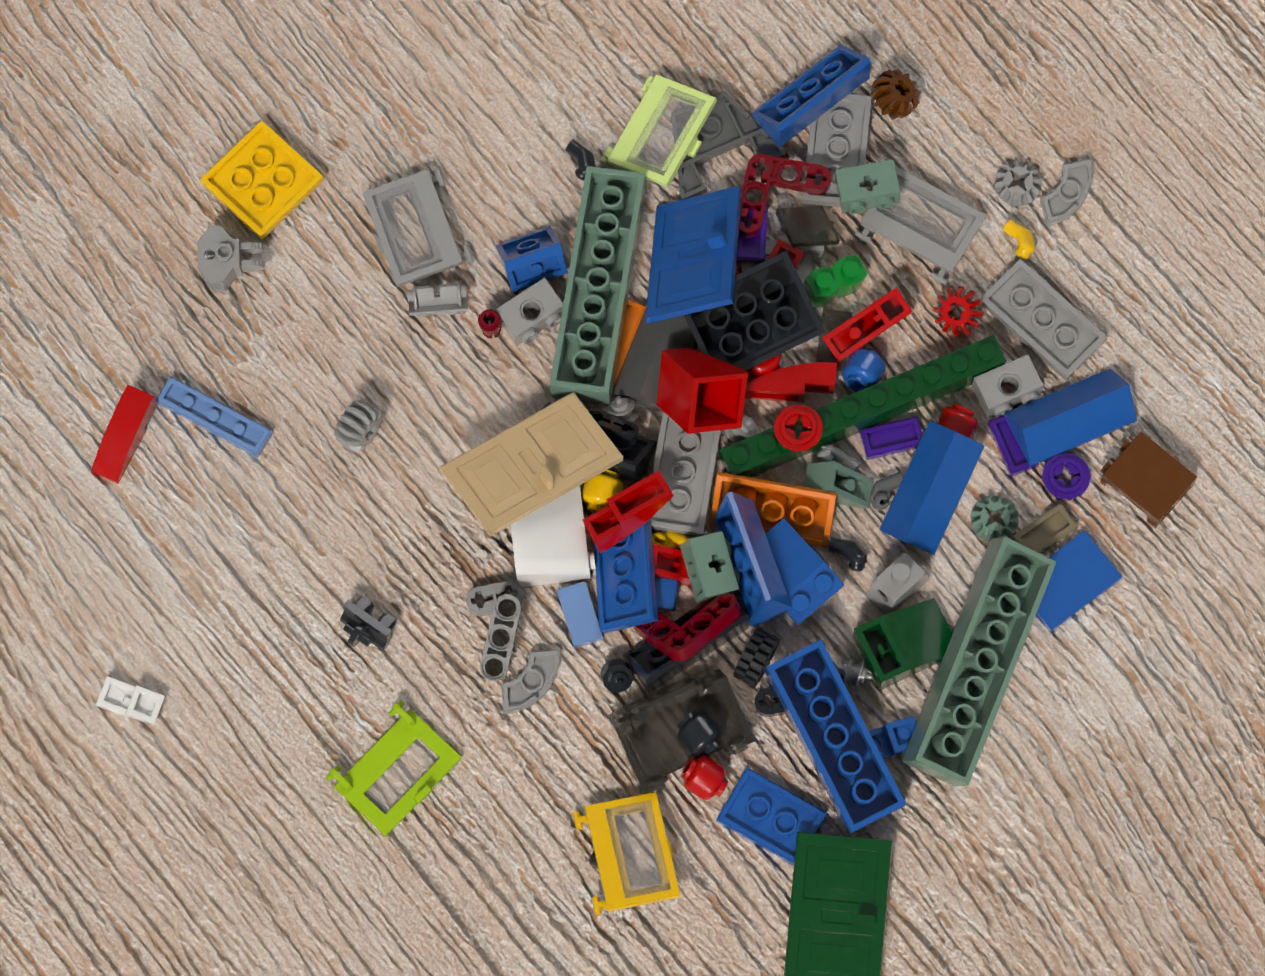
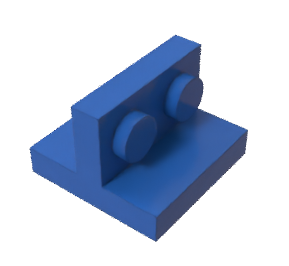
M551 226L495 245L513 293L531 287L544 277L548 281L568 273L562 255L561 243Z

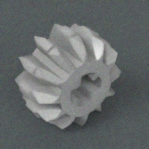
M362 399L353 401L350 406L346 407L345 412L336 423L337 428L334 432L336 440L347 449L355 452L358 450L362 451L366 445L371 443V440L376 436V432L380 428L382 421L380 411L375 408L376 406Z

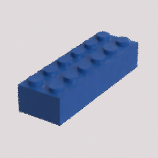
M822 640L766 667L765 673L848 835L907 805Z

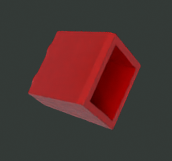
M689 347L662 350L656 405L687 434L742 428L748 372Z

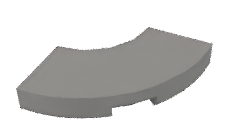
M1091 159L1063 164L1060 184L1051 193L1040 198L1046 227L1065 221L1084 203L1089 193L1093 176Z
M560 649L530 651L528 664L524 671L515 679L501 683L504 715L523 711L533 706L546 695L558 674Z

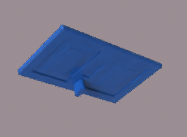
M740 186L656 207L645 316L646 323L650 324L733 304L742 195Z

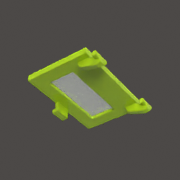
M402 700L395 703L388 712L391 717L397 713L401 718L348 773L342 777L338 773L342 768L337 765L325 777L329 782L334 778L338 782L334 789L385 837L432 792V789L462 759L452 747L411 709L405 712L402 709L405 705Z

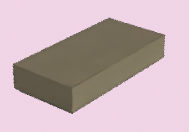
M1059 503L1017 532L1011 539L1042 554L1077 530L1078 525L1063 505Z

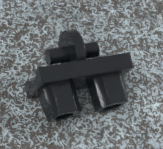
M361 596L355 602L348 600L343 605L344 612L340 618V621L345 624L343 630L350 634L347 644L355 647L361 642L368 647L372 643L384 651L389 645L391 634L396 626V618L389 613H383L378 620L372 617L370 614L374 609V605L365 596Z

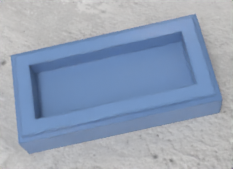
M586 581L557 589L574 648L603 640Z

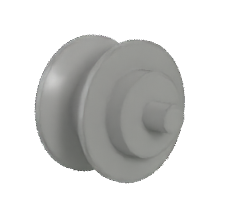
M618 396L606 408L607 414L632 423L636 422L639 417L638 412L633 410L635 408V401L630 398Z
M743 414L742 428L724 430L728 440L732 443H737L757 434V428L753 419Z
M850 656L849 661L845 660L843 666L837 664L836 669L841 671L840 676L844 679V684L848 680L853 681L857 689L859 683L864 684L865 679L871 680L873 674L867 673L868 667L864 666L865 659L860 664L853 662V656Z

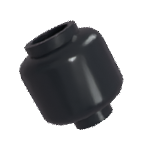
M694 710L677 725L680 729L677 734L678 739L694 756H700L703 753L710 756L722 745L719 739L722 736L723 730L706 711L697 713Z

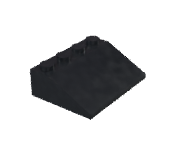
M787 251L735 275L733 304L684 315L702 353L745 371L825 333Z

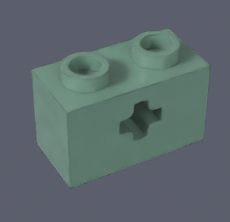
M894 159L835 170V182L842 213L859 214L869 208L888 209L900 203V188Z
M722 531L691 538L680 544L696 603L715 599L725 593L732 594L739 590V574L736 568L732 566L730 559L731 547L729 541L724 538ZM709 565H715L716 569L710 568Z

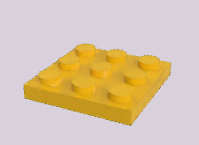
M262 120L200 179V183L261 240L274 230L324 181L323 176Z

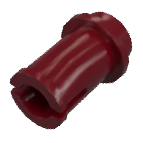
M492 309L483 311L478 317V324L482 329L483 335L489 339H492L491 334H494L495 338L498 337L501 332L500 315Z

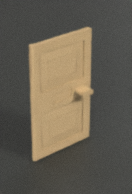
M572 392L440 466L439 470L444 474L487 534L492 536L622 462L623 456L578 399L576 393Z

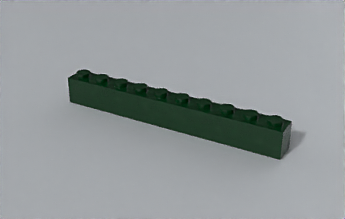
M989 336L815 409L814 411L822 421L823 431L818 444L810 448L808 452L798 451L794 453L792 450L783 448L775 437L773 427L720 449L721 464L727 474L750 478L819 450L825 444H833L857 434L860 429L876 426L971 386L974 377L1006 364V359L995 336ZM798 418L795 427H790V430L795 432L794 436H796L797 440L801 432H807V429L802 428L801 418Z

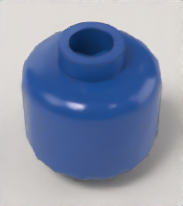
M873 349L856 350L849 356L842 370V377L846 386L850 390L858 392L879 383L885 372V363L879 353Z

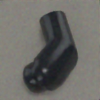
M573 139L569 142L565 151L577 159L578 168L575 170V175L584 181L587 166L595 167V158L591 151Z
M830 537L828 552L846 555L850 560L849 568L857 572L864 570L867 554L858 543Z

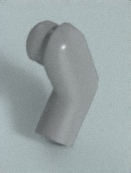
M832 444L823 445L821 451L817 454L820 462L835 461L856 472L861 465L860 462Z

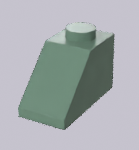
M835 461L808 464L804 487L836 492V504L869 509L874 480Z

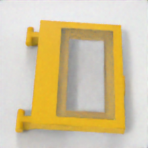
M656 792L585 806L586 815L580 816L579 811L573 812L577 830H582L583 825L588 824L604 892V901H599L598 896L592 897L596 916L602 915L601 911L606 909L610 912L680 897L672 862V848L670 840L666 836Z

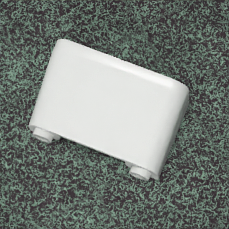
M580 486L511 524L516 576L521 587L591 579L590 570L596 569L594 551H587L585 526L582 521L584 516Z

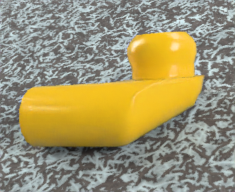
M1010 218L1003 231L1017 239L1019 246L1015 250V254L1019 258L1027 260L1036 249L1033 234L1030 230Z
M656 532L652 535V545L657 544L681 550L680 544L691 538L681 533Z

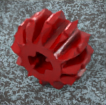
M958 286L956 293L952 288L946 289L948 299L942 295L937 297V300L943 305L942 307H933L934 312H941L942 316L935 319V323L946 322L942 328L944 333H948L952 329L953 336L959 337L961 329L965 335H970L972 333L970 325L976 328L980 327L981 324L975 319V316H984V311H976V307L983 304V301L981 299L972 301L976 293L974 290L968 291L965 295V288ZM956 304L958 307H964L965 311L961 313V319L960 316H954L953 314L957 310Z

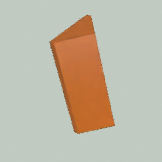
M721 472L717 473L709 527L715 528L713 519L726 493L734 492L753 500L765 534L784 518L807 544L828 547L836 505V492Z

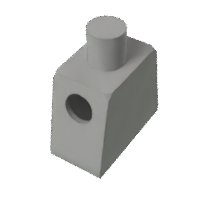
M904 552L873 581L867 598L885 615L896 611L929 581V578L924 570ZM881 591L886 595L887 599L882 596Z

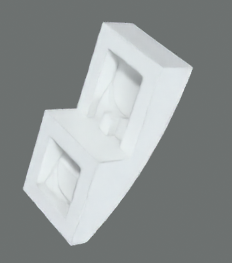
M107 676L95 706L154 725L165 696L138 685L135 687Z

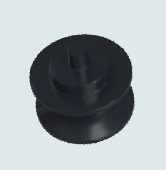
M611 659L602 666L601 678L606 689L618 693L627 690L631 686L633 674L626 661Z

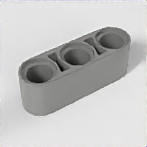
M511 594L500 596L496 599L493 606L480 664L482 675L490 681H498L505 677L510 663L521 614L520 602ZM506 599L512 600L516 604V612L510 617L502 616L499 612L500 603ZM498 629L506 630L510 636L508 644L503 647L496 646L492 641V635ZM491 659H498L503 665L502 673L496 677L488 675L485 670L486 663Z

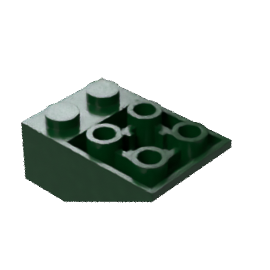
M935 598L882 615L854 628L853 639L863 659L866 660L865 663L870 673L873 674L872 677L880 691L942 662L953 633Z

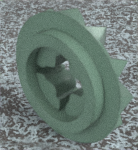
M988 495L977 501L971 512V525L974 532L990 542V539L1002 536L1010 538L1015 533L1019 524L1018 511L1012 501L1003 498L1001 495ZM1003 510L1000 517L1002 524L994 522L986 526L990 518L988 512L996 514Z

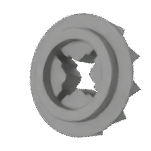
M1015 160L1012 163L1004 164L997 172L994 186L997 195L1005 203L1013 206H1024L1037 198L1041 190L1042 179L1039 176L1038 169L1030 166L1029 162L1023 163ZM1012 175L1018 179L1026 177L1023 183L1024 189L1018 185L1010 188L1014 180Z

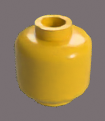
M606 470L585 482L581 498L585 503L589 504L588 510L597 512L608 506L606 499L623 490L624 484L618 479V473Z

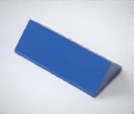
M839 45L753 111L751 115L771 139L781 147L870 78L871 61L868 57L843 45Z
M1111 368L1004 413L1006 421L1030 467L1137 421L1130 385Z
M929 421L879 530L935 555L985 446L951 429Z
M734 492L726 493L713 519L716 531H722L724 538L729 541L732 566L736 568L739 574L738 592L745 612L749 616L750 626L754 627L792 606L753 500Z

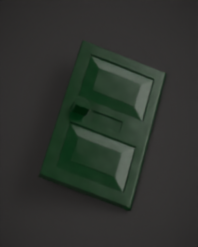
M803 831L797 832L784 976H881L893 841L810 834Z

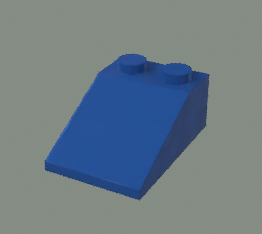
M783 518L766 533V537L792 606L784 612L798 626L838 592L844 584Z

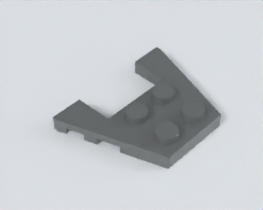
M725 91L712 95L716 97L717 102L697 136L702 145L694 158L686 155L678 169L681 200L707 193V188L696 165L746 143H750L755 155L766 154L786 158L785 150L779 147L763 128H759L750 119V115ZM689 105L671 113L674 145L696 107Z

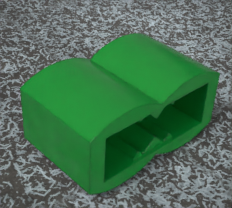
M847 256L837 261L833 267H822L811 272L805 279L803 286L813 307L819 308L829 304L835 297H844L856 292L861 287L868 273L859 256Z

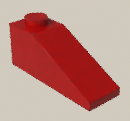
M896 287L822 338L837 361L840 362L911 314L913 310Z

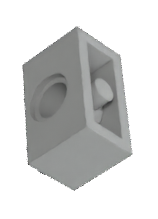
M544 277L495 310L501 317V325L515 345L518 346L523 342L524 344L532 342L538 337V332L547 326L552 328L558 325L561 320L563 302ZM529 310L540 312V315L535 319L525 317L526 312Z
M1025 355L974 377L972 388L986 417L994 414L996 417H1000L1004 413L1011 411L1015 405L1020 403L1025 405L1039 399L1043 384L1029 355ZM1011 384L1016 388V392L1012 394L1005 393L1001 386Z

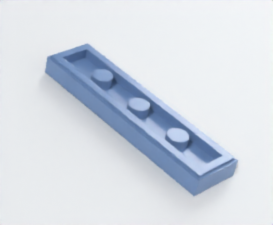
M172 376L169 377L156 398L158 405L256 458H259L273 435V431Z

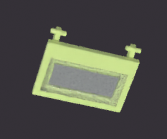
M656 74L654 78L650 75L648 76L641 89L645 95L614 149L608 146L600 162L605 164L607 161L608 164L625 171L645 173L647 180L668 188L686 155L694 158L701 147L702 142L697 139V136L714 108L717 99Z

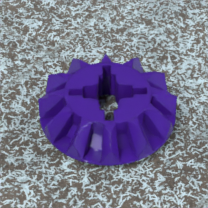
M1061 453L1050 458L1045 464L1042 473V481L1046 491L1054 495L1056 499H1067L1068 501L1081 497L1087 490L1091 478L1086 462L1079 456L1070 453ZM1064 466L1068 475L1076 476L1070 480L1068 488L1063 480L1057 479V477L1062 475Z

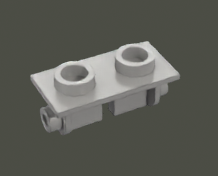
M460 283L439 285L440 295H434L433 285L413 286L412 290H407L409 316L428 317L436 313L456 315L462 311H468L466 285L460 286Z

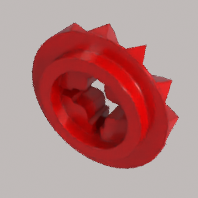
M792 405L779 413L774 424L776 439L783 448L792 450L794 453L798 451L808 452L810 448L818 444L823 426L819 415L813 409L804 405ZM798 418H801L802 428L807 429V432H801L797 440L796 436H794L795 432L790 430V427H795Z

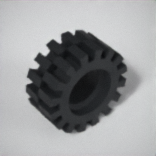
M757 628L754 634H752L750 641H748L745 650H743L741 658L738 660L733 677L755 688L763 677L766 667L769 666L780 639Z

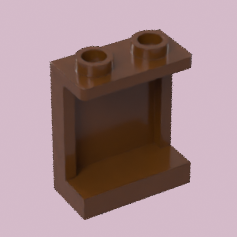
M1140 432L1135 439L1130 436L1119 449L1123 453L1116 460L1110 458L1100 471L1103 473L1100 483L1104 486L1108 483L1148 516L1147 522L1156 529L1192 488L1197 476L1143 432Z

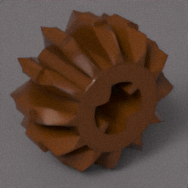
M899 68L893 71H884L871 85L873 90L870 97L876 100L873 107H879L881 109V116L888 114L891 120L898 117L901 119L907 117L920 103L918 98L921 92L915 89L917 81H911L909 73L902 74Z

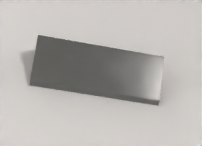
M645 310L612 395L630 398L635 401V404L663 413L656 405L662 350L687 347L694 349L696 340L684 315L648 324L645 322Z

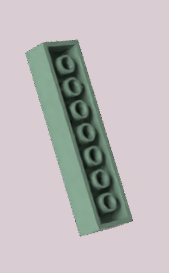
M587 166L549 384L552 398L561 399L575 392L578 399L582 402L611 404L646 193L645 173Z
M1006 536L990 539L902 762L954 787L969 785L1053 573L1056 561Z

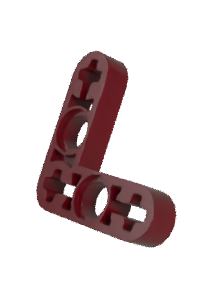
M766 154L754 155L748 162L742 187L739 234L746 238H752L760 233L771 186L821 195L830 189L832 180L830 170L825 166ZM759 164H765L766 170L762 172L761 182L756 181V168H758ZM786 168H792L797 171L798 176L795 180L787 181L782 178V171ZM803 171L807 172L805 183H801ZM817 175H822L823 181H821L820 185L814 184V179ZM752 189H757L762 192L763 198L758 202H751L746 197L747 193ZM748 210L754 211L753 223L755 224H752L750 228H745L744 221L747 220Z
M725 593L712 600L681 627L657 611L658 621L652 622L650 626L648 623L634 626V629L640 637L669 658L681 662L692 657L740 616L742 610L737 598L731 593ZM710 624L706 629L697 631L702 625ZM670 630L666 635L657 637L661 632Z

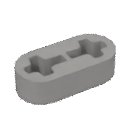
M505 581L471 589L466 597V603L473 615L487 616L492 615L496 597L506 594V590L512 589L514 594L518 593L515 597L519 600L520 605H522L524 595L518 583ZM477 595H482L483 599L493 598L491 601L484 602L483 608H478L477 604H472V602L476 601ZM507 599L503 600L499 605L500 613L516 609V604L514 602L508 603Z

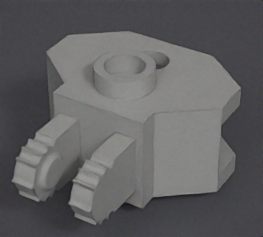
M221 226L208 227L198 240V270L201 273L202 279L214 292L227 291L237 277L243 276V272L261 271L265 268V262L262 260H243V255L263 253L264 244L261 242L240 243L239 239H232Z

